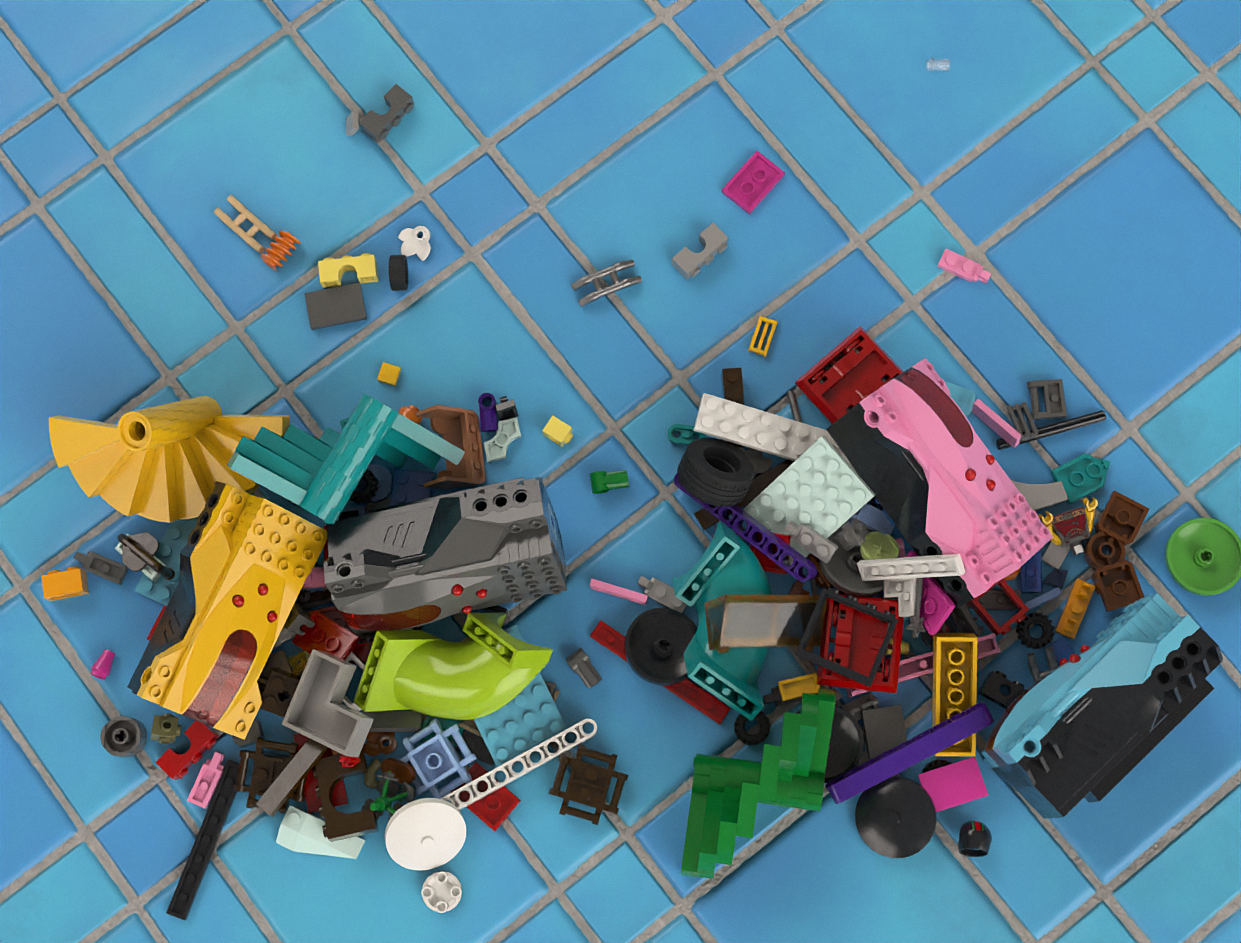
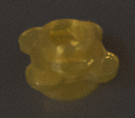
M300 651L298 655L288 658V663L292 666V673L299 674L300 671H304L308 662L305 652Z

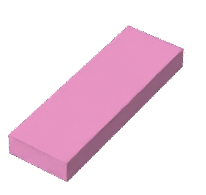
M980 399L973 403V414L1013 448L1019 444L1021 439L1019 432Z
M591 579L590 588L646 605L648 595L596 579Z

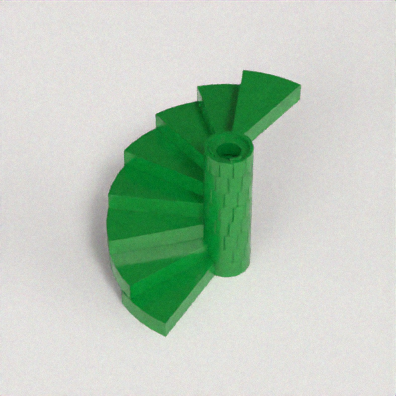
M818 688L817 695L803 693L800 714L785 712L780 746L764 744L761 762L696 754L693 761L694 775L681 875L713 879L715 863L732 865L736 836L753 838L757 803L820 812L835 709V690Z

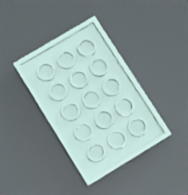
M821 436L743 510L771 532L791 535L785 530L788 522L793 521L797 525L801 523L807 524L824 537L829 538L876 494L825 436ZM790 539V546L805 558L810 554L809 551L797 544L795 540ZM789 555L788 563L792 565L793 558Z

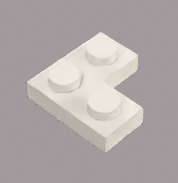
M918 578L884 580V598H898L899 617L915 616Z

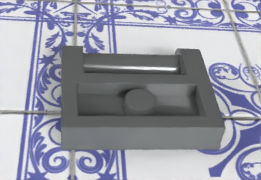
M1062 379L1027 382V389L1030 390L1031 416L1033 420L1065 418L1067 416ZM1037 388H1042L1045 412H1040Z

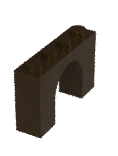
M362 749L359 754L361 761L353 767H342V762H339V754L319 759L312 768L314 778L318 779L319 785L316 786V794L318 798H321L322 805L319 806L321 818L324 817L325 825L322 826L323 835L330 842L379 831L375 811L367 809L354 813H342L335 809L332 802V793L338 782L346 777L368 773L366 757Z

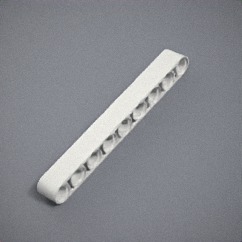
M584 719L441 799L449 800L460 811L592 738L597 733V725L592 719ZM586 723H591L594 726V730L590 734H586L583 731V726ZM568 733L576 734L577 738L574 743L566 742L565 737ZM552 742H556L559 745L556 753L548 751V745ZM533 752L541 754V760L538 763H533L530 759ZM522 762L523 770L519 773L514 772V763ZM499 771H503L506 775V779L501 783L495 779V775ZM481 781H486L488 784V789L485 792H479L477 788ZM463 791L470 793V799L467 802L460 800V794Z

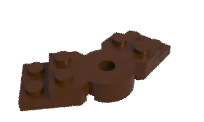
M1115 490L1112 492L1105 508L1101 511L1094 525L1096 534L1091 536L1084 545V557L1086 562L1094 569L1091 577L1097 594H1100L1106 612L1126 607L1130 603L1138 601L1142 597L1144 598L1133 564L1124 558L1126 553L1125 546L1134 542L1149 508ZM1102 547H1105V548L1108 549V551H1109L1108 556H1106V555H1104V554L1102 553V551H1101V548H1102Z

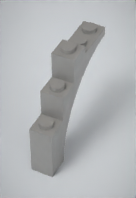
M1011 480L1018 491L1025 497L1027 504L1035 512L1068 500L1061 481L1049 484H1027Z

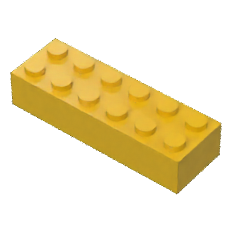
M936 633V635H933L932 727L976 705L977 636L974 633ZM976 733L934 755L976 756Z

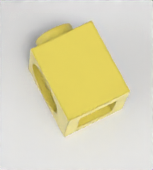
M553 415L542 430L543 436L561 447L565 443L568 444L573 437L572 427Z

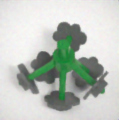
M388 771L383 772V775H376V777L382 778L379 780V785L376 788L380 792L381 797L377 798L375 802L372 799H367L365 805L361 807L362 811L367 809L375 811L377 820L383 815L384 811L389 812L390 820L393 814L404 806L400 803H395L392 808V802L406 797L408 802H412L416 796L413 787L407 785L406 782H403L404 793L396 796L399 786L394 784L393 780L399 781V779L394 778L395 774Z

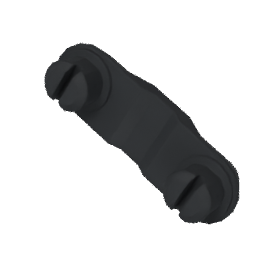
M304 589V592L301 590L298 595V604L304 609L333 602L329 589L324 591L318 590L312 593Z

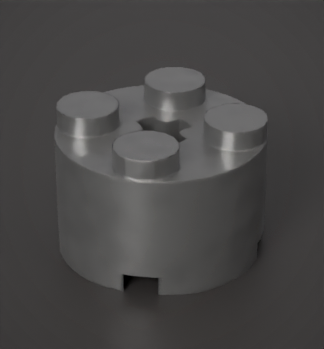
M117 716L104 725L101 730L100 740L102 746L111 755L132 757L142 752L147 741V732L144 724L137 719ZM126 734V738L124 740L121 739L122 735Z

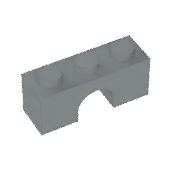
M714 223L699 234V241L705 247L702 252L694 253L687 247H684L672 258V265L686 280L690 277L694 278L701 271L700 268L703 265H709L718 252L721 254L728 247V237Z

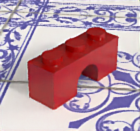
M196 720L184 732L191 742L190 749L185 754H179L175 749L169 748L155 762L171 779L178 780V778L182 779L189 772L188 768L202 759V753L206 749H211L217 743L216 739L219 735L208 724Z

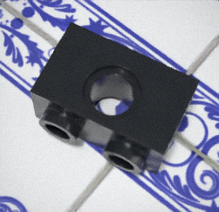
M992 671L986 677L978 694L1007 709L1025 689L1023 684L1006 679L1007 676L1004 673ZM1001 685L1008 689L1007 696L1000 693Z

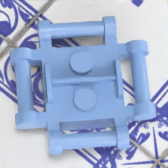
M434 719L430 722L429 726L413 736L402 740L408 754L401 758L400 761L408 764L411 761L424 784L422 785L416 774L412 784L416 789L415 793L417 796L430 789L434 798L441 799L460 785L472 781L471 775L466 771L465 766L477 758L469 750L459 733L460 729L457 724L443 731L440 722ZM432 732L436 733L435 737L415 749V743ZM450 735L453 736L455 742L457 743L458 747L460 748L462 754L465 757V759H463L462 761L459 759L460 756L456 751L455 747L453 746L452 742L449 741L447 738ZM458 771L460 777L441 789L437 787L436 784Z

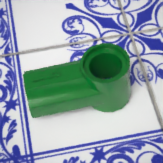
M627 470L609 473L597 471L589 474L593 494H601L612 489L629 487Z

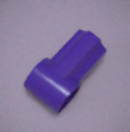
M483 393L478 399L481 432L497 431L496 400L492 394ZM485 399L492 400V404L489 407H484L482 403Z

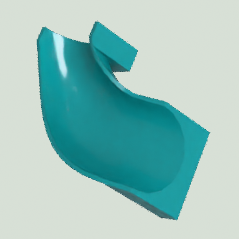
M719 521L715 535L699 561L686 574L672 578L675 596L690 607L695 603L698 613L697 631L683 655L687 675L690 679L752 721L764 707L757 679L765 664L771 643L774 602L768 578L755 554L736 532L722 521Z

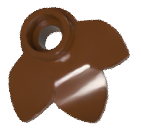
M368 732L366 737L368 741L363 745L362 750L370 756H376L380 753H393L397 748V740L394 737L395 732ZM389 741V745L385 747V742Z

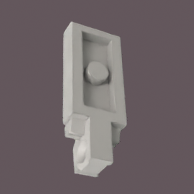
M791 521L785 527V530L793 535L791 538L797 544L826 564L829 563L838 549L836 544L807 524L801 523L797 525Z
M643 576L640 577L638 585L645 588L644 593L649 598L666 608L683 613L687 604L675 596L674 588L653 577L651 580Z

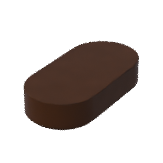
M387 758L381 763L382 774L383 772L391 771L392 774H395L394 778L399 779V781H396L403 784V782L409 784L416 778L415 769L406 762L395 758Z

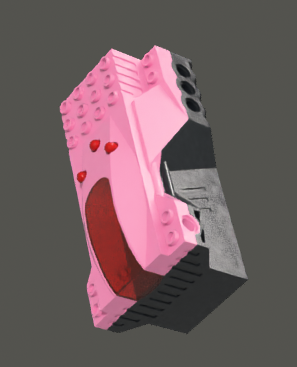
M926 358L864 398L851 408L848 413L826 429L859 476L876 494L875 498L918 556L960 554L965 569L963 575L934 577L957 608L986 592L996 582L1018 570L1053 538L1049 529L1040 521L1037 513L1027 504L1025 497L1018 491L994 456L975 433L960 407L950 397V391L945 381L940 378L933 365Z

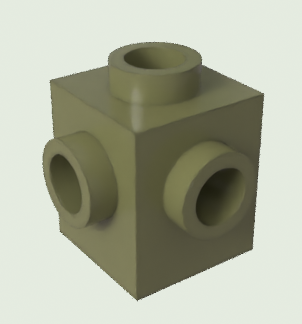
M172 714L154 715L151 740L158 741L161 744L175 743L176 736H180L182 726L178 724L179 717H175Z

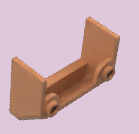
M435 405L416 412L417 417L430 418L431 428L435 433L442 434L444 440L465 451L458 465L445 459L446 470L438 472L437 479L423 483L424 487L446 490L476 486L484 483L486 478L479 418L476 412L443 405Z

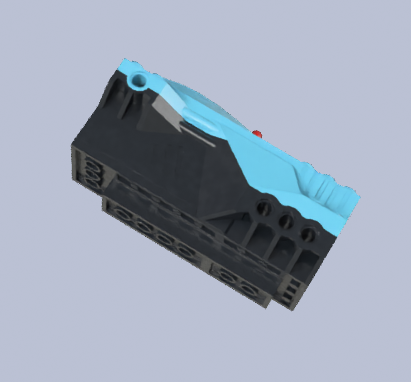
M1158 593L1152 596L1148 594L1144 598L1142 597L1138 601L1136 600L1127 605L1122 610L1124 614L1115 617L1109 623L1110 628L1108 627L1106 630L1098 633L1095 637L1097 641L1090 647L1088 645L1081 646V653L1070 655L1069 661L1065 658L1061 659L1058 668L1046 674L1019 695L1006 709L993 728L986 748L981 752L985 756L983 761L1002 780L1014 787L1044 819L1065 817L1083 798L1089 803L1100 802L1214 689L1205 678L1223 661L1219 645L1189 615L1181 617Z

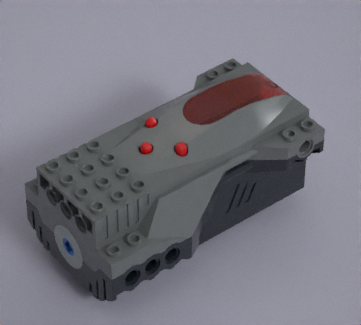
M541 477L524 480V478L514 479L371 510L370 514L338 520L334 525L326 523L329 558L323 562L325 585L331 592L333 603L355 635L369 637L375 634L377 630L409 629L429 624L453 614H469L472 610L510 602L517 603L527 598H540L546 594H559L567 590L565 577L567 569L562 537L556 514Z

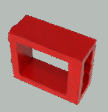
M1004 579L999 580L986 592L967 602L996 636L1000 633L1005 635L1012 629L1010 625L1015 621L1020 623L1027 617L1025 613L1029 610ZM997 584L1020 610L1001 626L995 622L978 601L980 597Z

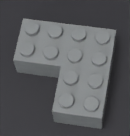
M313 649L282 725L345 756L359 757L374 719L341 704L357 666L328 652Z

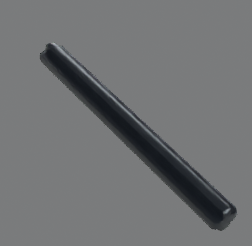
M1100 410L1037 428L1038 436L1020 440L1019 444L1104 421L1106 419L1105 412ZM1003 438L996 440L998 450L1012 447Z

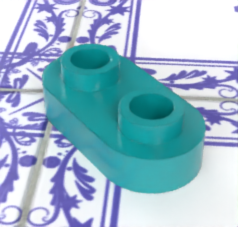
M674 424L668 429L669 441L678 445L688 446L691 442L695 441L692 438L693 435H698L700 439L706 438V434L693 431L694 426ZM678 432L681 436L676 438L673 434Z

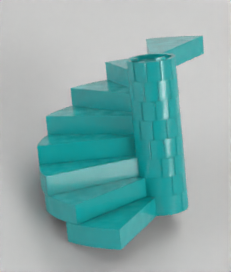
M364 393L341 433L327 426L321 438L318 439L290 424L282 437L261 427L254 440L246 436L242 437L227 466L324 520L323 522L334 525L375 455L399 468H402L406 459L410 456L434 470L441 456L458 465L465 451Z

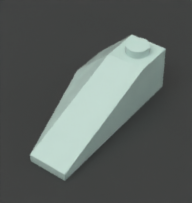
M290 805L281 822L276 843L294 852L357 859L365 840L356 836L330 842L323 835L322 826L325 825V820Z

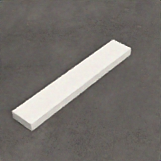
M960 554L860 560L857 563L862 581L959 576L965 573Z

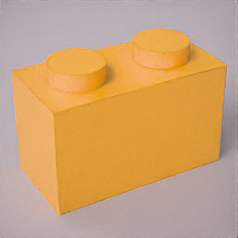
M78 566L69 567L67 571L60 572V570L48 571L47 575L41 576L44 599L49 601L89 594L86 571Z

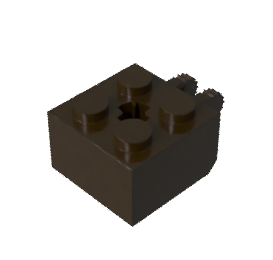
M273 668L269 678L259 676L257 682L266 684L264 690L259 688L260 696H262L260 709L285 717L301 676L279 668ZM286 690L288 691L287 695L289 694L290 697L283 698L280 693Z

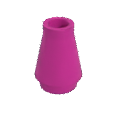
M105 649L91 667L92 671L90 674L102 680H105L106 676L109 677L116 654Z

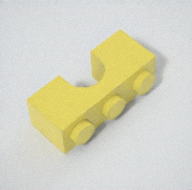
M363 253L356 257L346 255L339 259L324 258L323 261H318L320 283L323 288L342 286L341 278L347 271L356 272L360 284L379 282L377 260L374 254Z

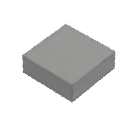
M352 111L346 117L347 136H353L359 130L358 112Z

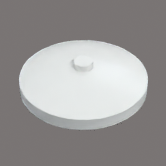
M422 798L407 803L393 814L385 829V844L390 857L397 864L412 870H429L444 865L457 855L466 838V825L459 809L452 803L438 798Z

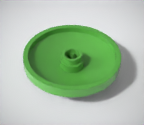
M1196 518L1189 520L1177 527L1167 541L1165 548L1167 569L1174 581L1188 592L1202 596L1220 594L1233 587L1241 578V540L1233 529L1216 519Z

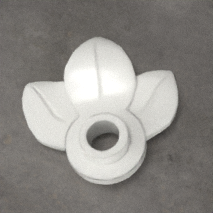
M417 226L414 229L406 228L402 230L398 236L403 241L401 247L402 255L409 257L417 254L424 261L431 250L428 242L430 239L428 228ZM419 232H423L422 238H418Z

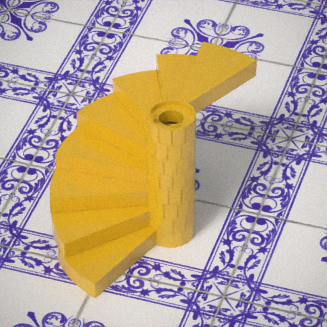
M199 396L128 412L120 418L118 425L61 415L49 417V434L58 468L69 466L75 480L89 498L100 495L109 505L126 516L138 514L147 519L170 523L179 519L198 517L204 510L206 500L213 492L216 481L235 486L248 494L254 493L261 485L230 469L227 463L242 437L246 436L254 440L261 427L283 437L290 425V415H222L221 408L215 399L209 396Z

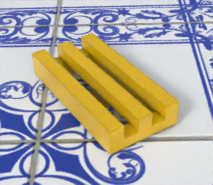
M763 316L759 317L748 352H754L757 355L760 354L766 357L778 321ZM764 321L766 323L757 348H754L761 323ZM769 323H770V324H773V325H772V328H771V331H770V334H769V337H768V340H767L765 349H764V351H763V350H760V349H761V347H762V344H763V341H764V338H765V335H766V332H767V329H768V326H769Z

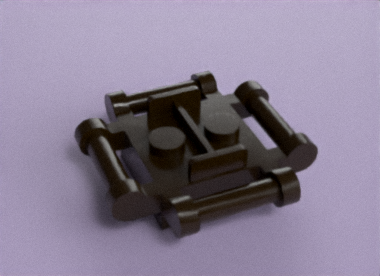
M258 737L256 751L240 750V767L234 791L249 792L246 808H260L256 805L259 801L256 799V794L263 796L297 754L298 743L292 742L287 744ZM264 748L286 751L289 752V755L266 752L263 750ZM249 758L254 759L251 784L249 785L245 784L248 761ZM307 775L297 786L296 792H293L278 811L281 814H286L290 799L299 802L305 801L304 789Z
M579 744L575 759L560 755L558 759L560 763L553 787L550 788L548 793L564 798L559 814L564 816L568 814L592 821V824L595 825L599 823L602 810L618 814L619 808L617 807L623 786L629 776L614 771L618 755H609L588 749L582 744ZM582 756L609 763L608 769L581 761ZM567 764L573 765L566 792H562L560 788ZM611 778H617L610 805H606L604 803ZM569 801L596 808L595 814L568 806Z

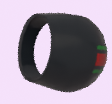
M973 820L964 823L960 828L959 841L957 843L959 853L968 857L988 855L992 841L991 832L988 827L980 821Z

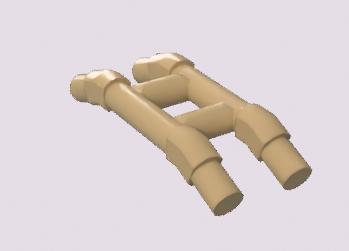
M231 194L226 200L240 214L232 220L219 207L213 213L249 246L259 253H263L265 248L252 237L259 230L272 240L278 235ZM246 218L254 224L247 232L239 227Z

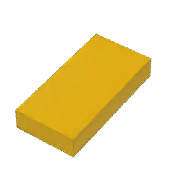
M817 673L777 682L782 702L800 698L803 693L816 694L818 693V688H820V685H817Z

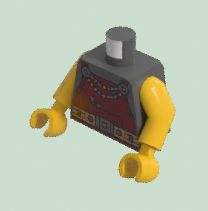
M1092 497L1090 504H1088L1087 498L1083 499V503L1086 506L1085 509L1083 506L1055 516L1045 511V518L1041 514L1038 515L1040 521L1049 529L1050 534L1053 536L1050 540L1051 542L1062 547L1070 545L1073 555L1085 552L1081 541L1088 539L1092 533L1095 508L1098 505L1094 497Z

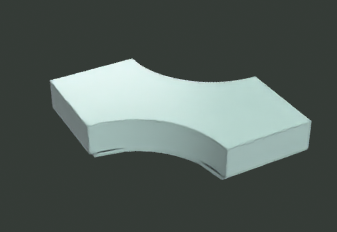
M517 417L499 421L496 435L484 443L488 463L506 459V452L510 443L521 437Z

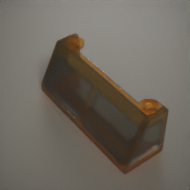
M723 595L705 602L709 650H717L718 654L729 653V649L797 647L798 649L820 595ZM827 601L807 645L806 651L812 652L813 648L821 646Z

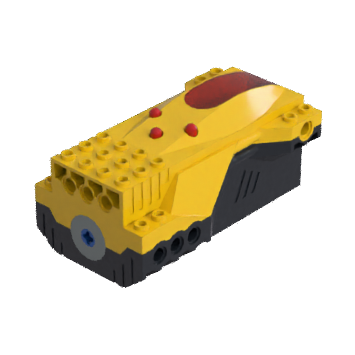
M216 481L213 492L206 500L204 510L197 518L195 528L188 536L187 545L180 553V581L127 687L132 690V693L141 698L245 740L262 704L257 680L306 578L313 570L327 541V531L265 498L248 494L235 486Z

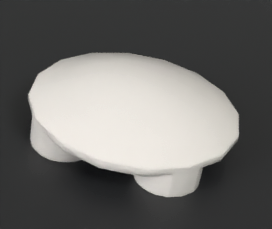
M435 872L423 884L421 891L423 901L433 911L439 913L450 911L457 906L461 899V883L450 872Z

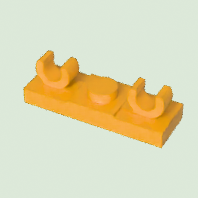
M1079 578L1075 580L1054 632L1072 640L1075 638L1095 589L1094 585Z

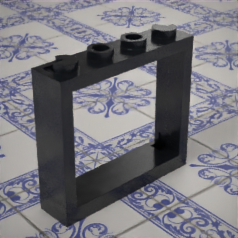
M829 587L827 590L823 588L795 655L871 688L899 620L895 618V614L885 610L884 613L877 611L875 605L867 602L863 605L858 603L859 599L847 595V597L839 595L840 591ZM827 598L890 624L868 677L806 651Z

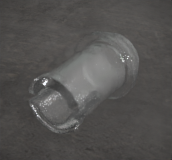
M930 58L926 61L927 71H949L950 69L949 59Z

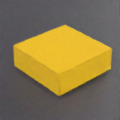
M383 362L377 381L396 386L401 367Z

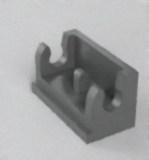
M295 601L284 626L289 631L292 630L299 635H304L305 633L300 629V626L305 624L307 627L312 628L315 622L307 611Z

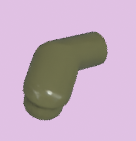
M377 758L367 767L368 773H364V783L371 789H375L379 782L376 779V772L380 769L381 762Z

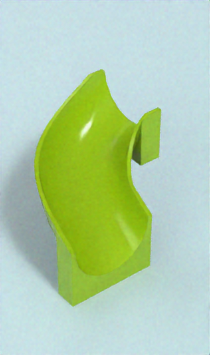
M469 613L462 631L472 639L462 642L444 641L422 630H377L353 702L364 712L411 709L422 714L453 720H472L484 717L497 711L515 698L547 665L553 649L529 644L506 633L501 628L506 618L505 613Z

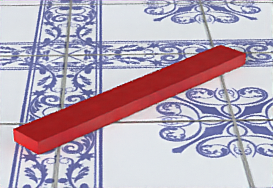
M600 620L591 633L590 638L627 662L624 652L625 636ZM689 679L678 684L663 686L719 725L731 709Z

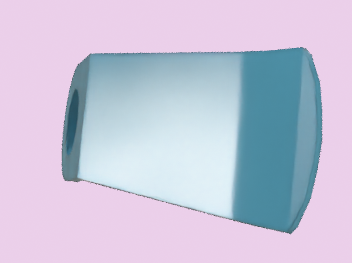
M945 381L950 391V397L967 418L975 402V391Z

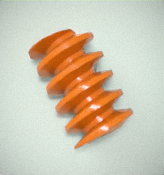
M280 231V237L276 236L274 238L276 243H270L272 249L266 248L265 252L267 255H260L263 262L276 272L278 270L275 266H283L280 260L287 261L284 255H292L289 249H297L294 243L301 244L289 232Z

